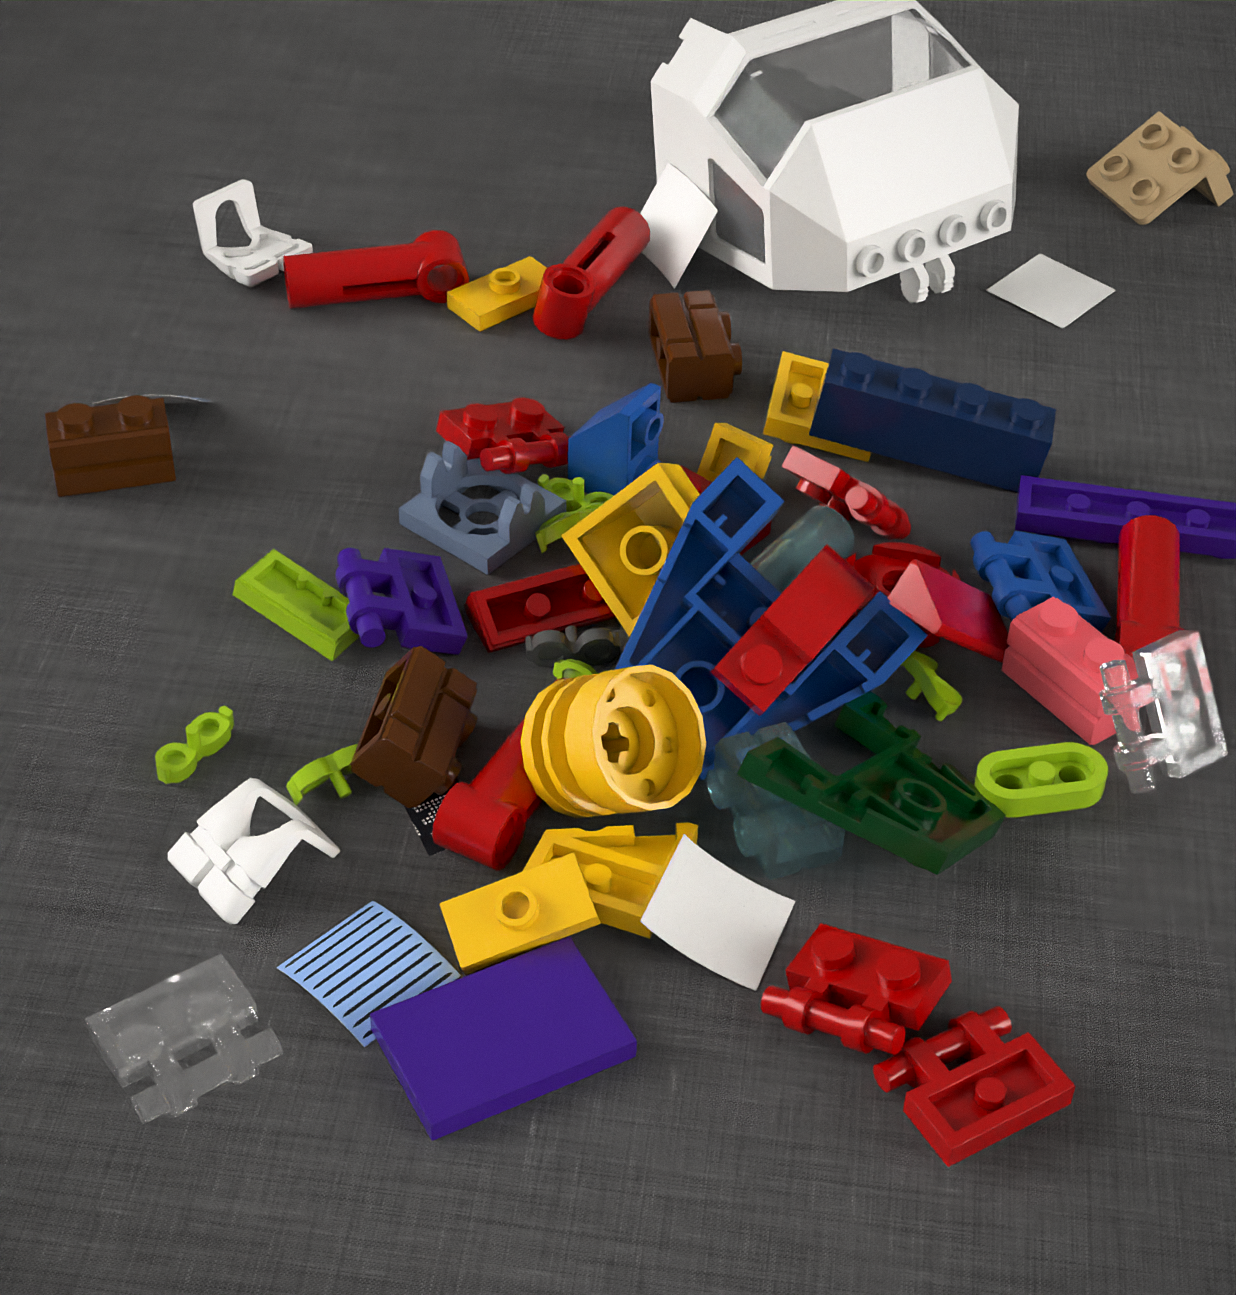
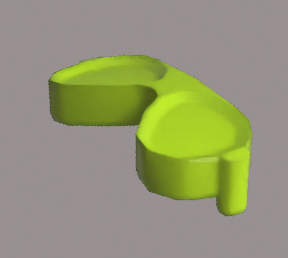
M914 650L900 665L904 666L915 678L914 682L905 691L906 695L915 700L923 692L928 703L937 712L935 715L936 720L943 721L947 715L954 713L961 705L963 699L960 693L935 673L938 663L934 659Z

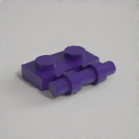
M384 547L379 560L373 561L362 559L360 551L356 548H345L337 555L339 567L336 570L335 577L340 593L349 599L346 615L350 628L355 634L359 635L361 643L365 647L374 648L381 645L386 638L384 629L396 630L401 647L412 649L413 647L423 646L430 652L460 654L468 635L441 556ZM373 592L382 593L385 597L373 595Z

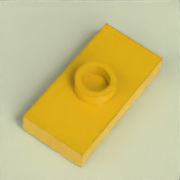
M528 256L506 267L496 269L490 274L448 291L447 308L481 332L534 308L542 277L547 267L533 257Z
M574 852L439 903L460 967L465 975L601 924Z

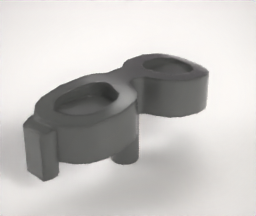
M575 626L566 627L565 634L560 631L545 630L538 632L533 638L531 636L525 637L527 659L543 667H554L555 662L566 659L579 660L588 665H600L608 663L620 655L619 633H612L605 628L588 629L579 638Z

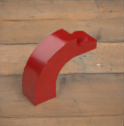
M826 544L710 672L758 716L762 715L803 668L814 659L838 632L875 586L832 547Z

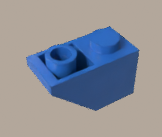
M649 383L600 409L568 439L569 480L581 477L584 479V492L588 494L607 492L614 496L655 464L661 463L658 459L659 435L664 423L663 414L660 413L661 386Z

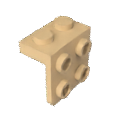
M1160 111L1091 166L1086 173L1093 187L1140 225L1150 223L1193 187L1218 207L1234 195L1226 176L1230 172V168L1223 157L1215 150L1207 149L1197 141L1184 126L1179 127Z

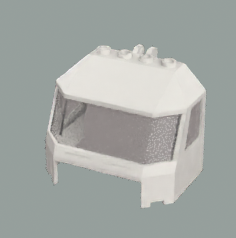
M836 0L728 34L690 18L679 35L683 43L669 65L662 62L651 80L657 182L668 162L693 182L718 210L698 247L772 290L849 292L900 272V279L902 281L900 285L903 296H905L909 303H918L926 300V297H928V286H930L935 294L950 291L951 287H954L955 267L948 254L1011 231L1016 201L1019 104L985 73L941 23L916 0Z

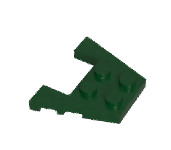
M871 691L845 703L834 726L877 755L840 775L830 773L780 737H776L747 752L737 772V775L744 780L905 859L916 867L926 869L936 875L993 838L1006 816L995 804L986 799L951 763H943L941 769H939L931 762L933 758L925 753L923 754L917 748L922 736L914 729L909 730L903 725L896 729L883 716L888 705Z

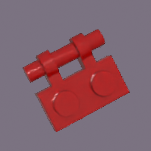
M519 397L513 399L512 402L490 405L473 403L465 408L440 411L436 432L446 441L459 446L467 455V460L480 458L481 466L487 472L500 470L504 474L525 472L529 465L543 464L547 468L566 466L568 464V439L571 436L563 433L565 427L549 414L540 402L534 399Z
M794 445L792 446L781 467L800 479L795 488L796 490L819 502L818 505L847 521H850L853 516L863 525L870 526L876 534L884 539L902 540L910 534L911 523L908 520V515L895 502L887 499L876 488L850 476L842 469Z
M820 923L785 970L789 990L774 985L768 986L761 998V1010L765 1014L782 1019L784 1027L806 1035L812 1034L814 1030L840 1037L844 1047L867 1054L873 1049L896 1055L901 1051L905 1041L906 1032L904 1026L919 1031L951 984L949 960Z
M995 1006L980 1014L972 1010L967 1011L949 1020L947 1030L925 1041L919 1037L907 1040L898 1054L873 1067L874 1078L879 1087L886 1093L905 1084L916 1087L906 1092L903 1112L947 1167L1051 1115L1072 1102L1075 1084L1029 1032L1005 1044L1000 1039V1037L1010 1033L1012 1030L1011 1020L1006 1011L1000 1006ZM959 1057L969 1061L951 1071L945 1066V1064Z

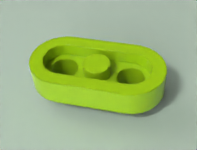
M1074 742L992 752L981 759L977 767L974 786L1008 818L1083 809L1096 804L1101 799L1108 776V765L1099 752L1089 746Z

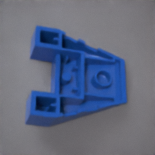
M738 457L692 503L615 669L651 664L672 672L691 691L703 717L706 737L703 768L698 777L700 781L744 759L748 751L776 737L782 739L843 707L845 703L873 691L883 684L928 636L907 615L889 604L890 600L887 599L888 597L879 591L832 640L830 639L762 715L758 716L710 671L781 595L739 553L772 520L784 503V500Z

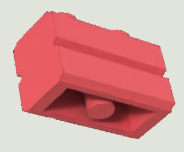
M1052 597L1017 615L1010 622L1007 644L1010 646L1005 650L1001 671L1085 742L1094 746L1130 726L1136 720L1141 702L1139 695L1144 690L1148 670L1130 655L1125 654L1120 644L1108 639L1079 616L1072 606L1063 603L1058 598Z

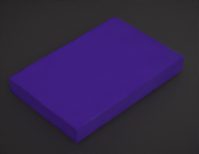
M570 936L370 1013L371 1030L431 1141L636 1057L637 1052L636 1038Z

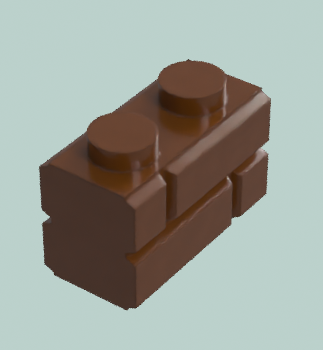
M710 290L685 292L683 297H680L678 292L654 294L649 303L648 336L667 399L671 403L696 401L698 396H702L703 400L728 398L733 391V377L742 373L739 342L730 343L731 320L729 312L719 311L714 295L711 294Z
M132 395L123 398L117 404L90 407L83 403H71L61 407L56 412L45 413L48 445L58 497L176 481L164 398L149 399L141 395Z
M423 646L413 647L386 672L350 763L353 773L375 787L382 785L385 787L384 793L407 808H416L433 793L439 796L443 795L452 786L462 767V762L455 758L457 748L468 739L478 720V716L470 711L478 690L476 689L477 683L454 667L450 669L445 668L446 662Z

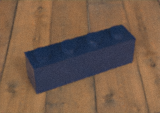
M833 348L817 400L809 435L1018 492L1021 475L1039 478L1052 445L1056 409L1041 405L1032 399H1018L985 390L977 384L959 383L930 375L918 368H904L872 359L863 353H849Z

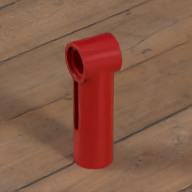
M625 206L613 208L562 264L551 265L545 269L533 313V322L539 331L547 336L565 340L576 338L582 334L588 314L641 254L650 241V228L639 212Z
M442 230L425 232L417 237L413 243L283 256L286 292L290 309L422 295L425 299L434 303H447L448 291L469 283V275L458 240L452 234Z
M1142 515L1126 523L1119 534L1117 628L1114 641L1122 646L1125 654L1130 655L1148 670L1144 687L1175 691L1182 672L1186 640L1185 629L1179 628L1180 533L1175 524L1166 518L1156 515Z
M525 717L470 784L462 781L456 783L448 791L439 806L433 824L432 837L435 844L496 871L504 869L512 860L522 841L526 822L543 802L536 794L524 770L520 741Z

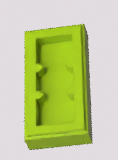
M274 548L235 580L233 596L331 661L335 660L359 638V635L351 630L346 615L349 599Z

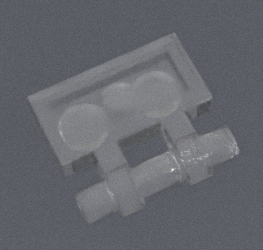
M1178 630L1132 652L1138 674L1136 679L1130 680L1125 660H1112L1099 666L1104 689L1099 692L1103 712L1112 716L1118 745L1113 748L1118 769L1126 771L1131 793H1145L1157 787L1152 765L1160 762L1163 776L1183 778L1228 754L1199 632L1195 630ZM1146 706L1152 733L1144 736L1138 709Z
M222 953L86 1018L91 1040L122 1088L148 1075H151L156 1085L131 1097L133 1107L143 1124L168 1112L177 1117L198 1106L197 1098L231 1080L238 1086L258 1076L259 1066L283 1054L281 1044L271 1028L248 1039H245L239 1031L258 1021L257 1006L255 1000ZM211 1044L218 1053L186 1070H183L178 1063V1060Z

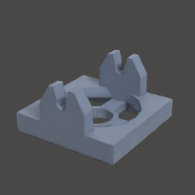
M446 441L443 445L442 457L433 452L427 455L420 474L421 493L399 507V524L489 575L537 539L535 533L545 521L557 514L566 512V500L517 473L504 474L500 470L487 472L482 468L480 458L467 460V455L459 446ZM478 485L490 486L500 492L492 499L481 498L475 500L461 494L468 488ZM443 506L459 514V522L453 527L448 526L438 515L439 509ZM480 511L491 512L499 517L497 521L486 525L475 524L467 519L471 514Z

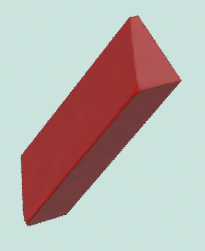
M917 559L912 560L888 596L889 604L931 633L1003 663L1005 650L1010 645L1007 644L1008 633L992 601V597Z
M581 564L471 592L464 604L466 614L488 653L525 643V637L531 636L533 638L534 635L541 631L554 630L563 633L568 626L581 628L616 618Z

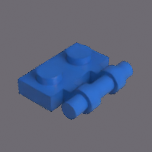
M987 531L979 532L972 537L970 546L974 552L973 565L982 580L990 582L992 585V601L1002 616L1012 621L1017 615L1055 597L1063 603L1072 606L1079 616L1098 631L1103 632L1111 616L1066 539L1020 531L1013 533L1008 544L996 542L993 535Z

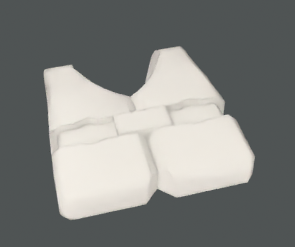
M239 180L199 198L193 203L203 254L230 278L236 279L237 282L252 288L279 275V270L284 271L283 256L313 253L311 243L301 239H292L290 235L260 225L253 184L248 180ZM232 200L235 203L242 225L248 236L252 239L249 246H217L215 215L219 205L224 201Z
M249 778L197 820L199 826L191 834L185 832L168 852V861L192 886L199 890V894L224 921L232 925L237 924L255 903L254 896L261 887H267L289 854L302 839L332 858L340 850L292 801L261 780ZM259 796L293 819L283 824L280 828L266 834L250 836L251 817Z

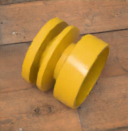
M651 664L555 681L538 693L527 711L520 741L524 770L536 794L554 811L574 818L644 812L674 806L687 796L702 772L706 749L703 717L691 691L672 672Z

